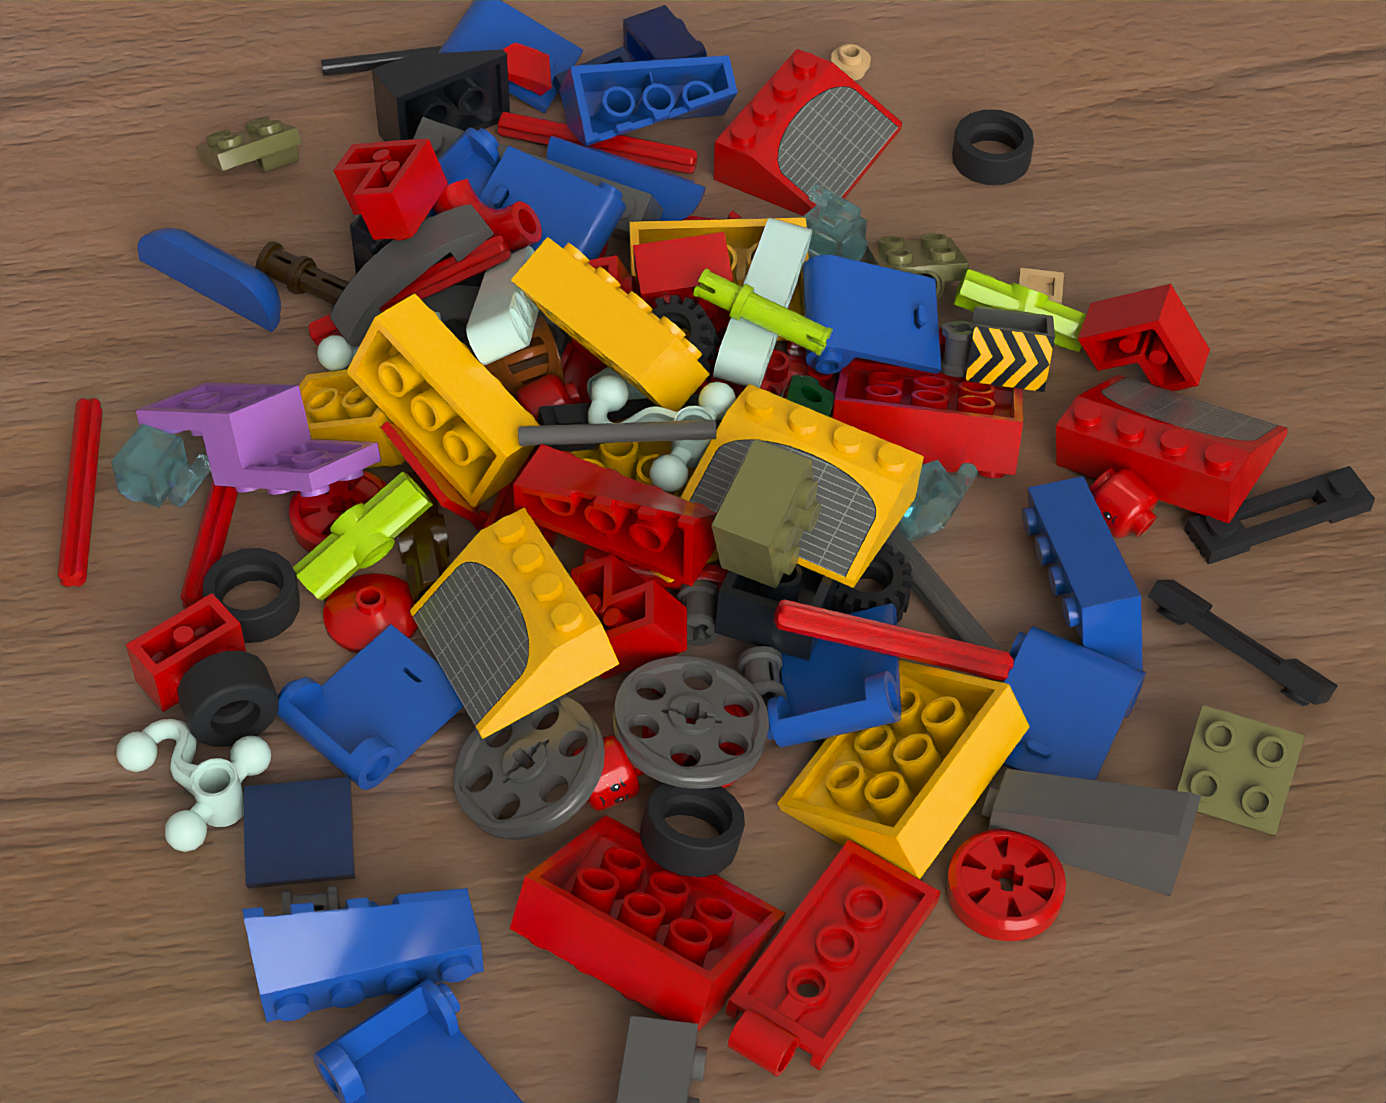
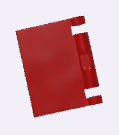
M386 421L381 426L382 430L440 505L471 521L476 530H482L489 516L485 510L478 512L480 504L473 508L398 426Z

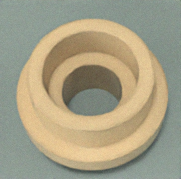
M846 44L832 52L830 61L855 81L865 75L870 67L871 57L860 46Z

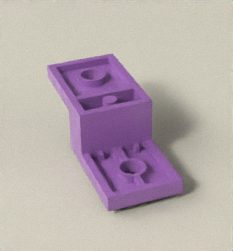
M205 382L136 410L140 428L160 429L163 435L191 430L192 436H203L214 485L235 487L237 492H249L260 488L267 489L268 494L271 495L300 491L302 497L318 496L330 490L329 484L336 481H348L364 475V468L381 461L377 442L311 439L299 385Z

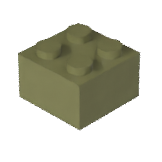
M754 439L712 523L721 568L773 588H777L784 573L790 575L793 572L801 549L797 545L804 531L811 532L814 529L821 511V504L817 503L816 497L818 482L814 480L811 459Z

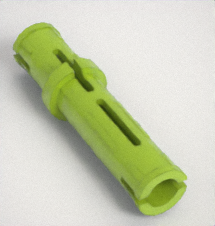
M707 268L698 280L700 285H696L694 289V296L705 299L729 311V317L737 321L742 317L816 353L818 356H821L827 345L826 341L830 339L833 329L818 324L754 293V287L746 283L743 287L711 272Z

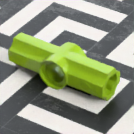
M966 268L955 293L954 305L974 312L976 306H986L1051 315L1054 319V344L1079 352L1082 346L1078 341V336L1086 317L1085 313L1048 300V295L1013 282L1009 285L989 275Z
M402 471L366 504L360 503L353 506L333 523L330 529L332 534L293 567L297 578L317 599L323 601L345 583L357 570L374 565L388 554L395 544L394 538L433 505L429 497L407 473Z

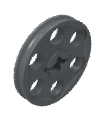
M674 656L648 662L638 667L625 678L616 695L612 714L613 735L623 745L629 761L641 772L669 785L690 789H706L732 783L751 771L759 761L764 750L769 730V717L766 705L759 692L746 678L736 671L720 663L703 658ZM699 678L704 680L709 687L704 690H695L688 687L684 680ZM653 688L660 692L663 697L658 700H646L637 693V690ZM733 704L740 705L746 708L750 715L746 717L732 716L724 707ZM686 718L694 719L695 724L686 723ZM637 725L647 726L656 733V736L646 739L639 738L633 735L629 729ZM726 742L740 745L745 753L737 756L728 755L718 745ZM677 753H686L694 757L698 763L691 767H683L676 764L671 759V756Z
M564 695L482 739L475 728L463 745L455 766L454 789L461 808L481 830L497 838L509 840L527 839L557 828L582 808L600 780L604 768L605 743L601 730L582 705ZM552 712H559L555 724L545 730H538V725L543 717ZM505 730H512V735L507 743L497 748L492 747V742L499 733ZM582 738L587 739V744L581 753L576 756L566 757V751L574 741ZM532 761L534 765L527 770L525 765ZM484 774H493L490 784L485 789L479 792H472L473 785L479 777ZM562 783L568 784V789L561 799L552 803L546 801L548 793L552 788ZM513 801H520V807L514 816L507 820H499L503 807Z

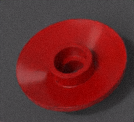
M379 573L359 575L345 581V583L329 595L324 606L323 620L328 635L336 644L354 653H359L391 624L410 639L417 631L418 626L410 613V610L416 603H413L412 595H410L409 584L395 576Z

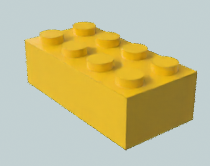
M547 237L513 276L511 281L550 321L658 407L678 412L710 375L698 362L702 353L684 338L685 333L665 316L659 319L652 313L653 309L634 292L630 291L629 294L619 288L621 284L600 266L595 269L589 265V259L568 242L562 248Z
M415 293L374 318L346 373L389 419L403 431L473 508L477 507L513 481L536 446H519V426L540 425L532 414L515 400L503 387L502 383L470 352L469 348L444 325L436 313L428 308Z

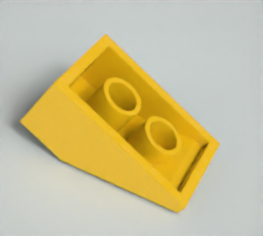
M347 369L307 374L299 388L311 439L377 442L381 461L366 468L402 465L406 459L381 428L386 421L394 423L346 373Z

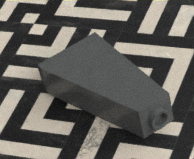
M1006 769L1000 788L990 786L982 816L990 818L988 830L1007 829L1034 837L1045 843L1062 863L1171 896L1190 838L1201 796L1182 791Z

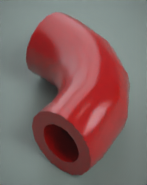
M463 179L446 186L433 206L436 214L456 207L471 204L493 231L494 235L490 238L502 235L508 242L511 252L531 246L541 240L542 227L539 218L528 204L523 201H517L505 208H490L480 201L468 179Z

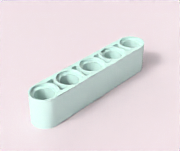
M768 218L744 284L746 283L754 287V293L788 309L806 259L812 229ZM742 317L738 321L731 318L718 352L713 378L746 387L748 384L760 388L778 335Z
M530 246L512 253L508 261L485 272L466 328L469 343L476 357L483 365L490 364L530 345L539 309L511 281L513 276L535 252Z

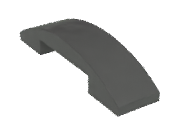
M471 204L444 211L424 220L412 238L402 241H391L360 269L336 302L330 314L331 320L346 342L353 347L365 337L374 318L382 313L381 306L449 252L460 262L484 243V241L494 235L493 231Z

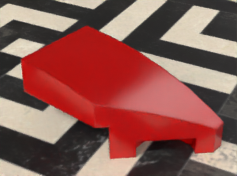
M513 43L503 49L507 54L508 82L511 81L540 96L552 88L550 57L548 54L518 43Z

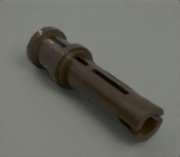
M274 241L267 243L263 247L256 261L255 268L264 272L269 278L285 284L289 292L294 294L307 292L334 306L349 284L345 280L318 269L312 258L304 255L297 257L284 251L283 246Z

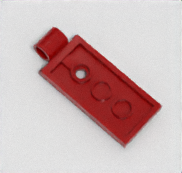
M848 839L730 997L726 1007V1014L733 1019H736L740 1012L743 1015L731 1032L728 1048L778 1077L786 1069L797 1047L812 1055L810 1065L820 1071L939 902L940 891ZM803 984H811L817 988L818 994L811 998L803 997L798 993L797 989Z

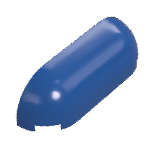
M550 137L547 149L548 160L652 194L664 209L660 221H682L695 212L703 199L706 186L695 184V181L597 148L584 147L562 138Z
M161 228L149 232L140 238L138 242L140 261L270 332L278 326L281 319L280 295L275 284L264 272L182 229Z

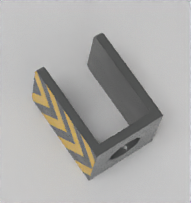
M976 306L972 322L976 323L973 330L966 380L969 382L1045 392L1055 339L1053 316Z

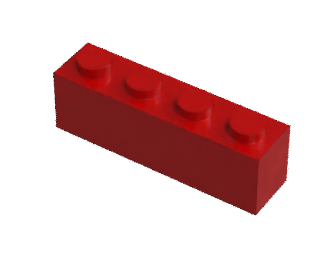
M541 444L513 484L515 512L525 508L535 524L691 587L716 549L712 523L717 512L710 510L703 504L691 503L666 493L657 486L646 485L625 477L614 469L603 468L577 458L574 454L565 450H557Z

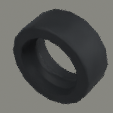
M980 110L970 113L960 120L955 130L952 151L953 164L962 175L978 183L1004 185L1014 182L1026 174L1030 166L1034 145L1033 131L1025 120L1013 113L1002 110ZM980 141H997L1008 145L1014 150L1003 154H991L980 151L972 144Z
M262 548L234 551L224 555L215 562L203 579V598L213 593L240 622L244 643L263 642L279 636L293 624L299 612L300 595L296 574L290 562L277 552ZM248 581H265L275 584L281 589L278 597L268 605L257 609L239 610L228 607L223 603L225 595L230 590Z
M662 783L653 789L646 803L640 826L641 844L649 857L666 870L682 876L693 877L717 874L732 864L738 851L745 827L744 810L736 798L721 786L706 789H690ZM675 815L694 816L708 822L717 829L720 836L708 839L692 838L677 832L667 824L665 818Z

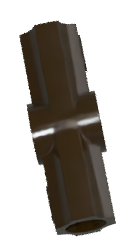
M408 472L407 474L421 487L433 504L397 536L401 563L406 564L410 595H412L413 603H417L449 567L448 557H450L444 515L438 512L437 499L416 472Z

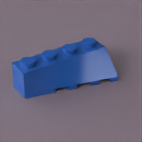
M729 55L570 66L560 88L567 126L584 147L663 120L725 115L738 93Z
M1084 476L1028 487L1029 507L1022 509L1024 528L1028 536L1035 535V549L1040 565H1048L1049 567L1048 578L1053 595L1062 596V611L1068 628H1076L1083 646L1143 670L1141 594Z
M467 888L399 894L392 901V905L379 906L374 901H369L368 897L347 899L345 907L329 911L315 912L313 902L290 904L289 914L264 916L263 907L242 909L266 1022L279 1019L282 1021H293L304 1017L309 1012L334 1006L348 1008L361 1003L364 999L386 994L403 995L426 979H430L434 983L441 981L453 983L463 981L472 974L484 972L481 941Z

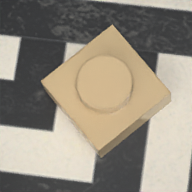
M1020 268L1019 285L1048 295V300L1062 305L1064 272Z

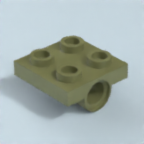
M269 116L246 122V129L231 134L230 130L212 133L206 136L207 143L196 146L201 163L224 171L254 160L256 167L263 174L299 161L297 145L302 143L297 127L281 123V120L270 121Z
M928 233L922 235L920 240L905 241L904 238L899 236L880 237L878 242L866 243V260L869 264L917 275L926 273L930 274V278H935L937 301L943 294L945 282L960 281L966 268L969 269V263L952 238H947L945 234Z
M1202 705L1177 791L1201 796L1197 813L1276 836L1305 735Z

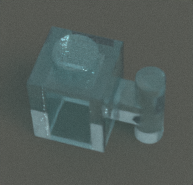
M818 184L813 186L808 198L817 205L802 217L806 218L807 228L812 229L808 248L809 259L819 255H834L859 261L863 257L868 245L867 240H865L867 220L860 216L861 208Z
M141 424L111 461L119 493L132 501H142L158 508L161 507L167 497L174 505L183 507L211 471L208 456L199 454L191 466H189L181 437L145 424Z
M938 459L922 465L916 498L897 524V527L910 542L944 529L978 475L977 468L971 463H963L956 474L950 476Z

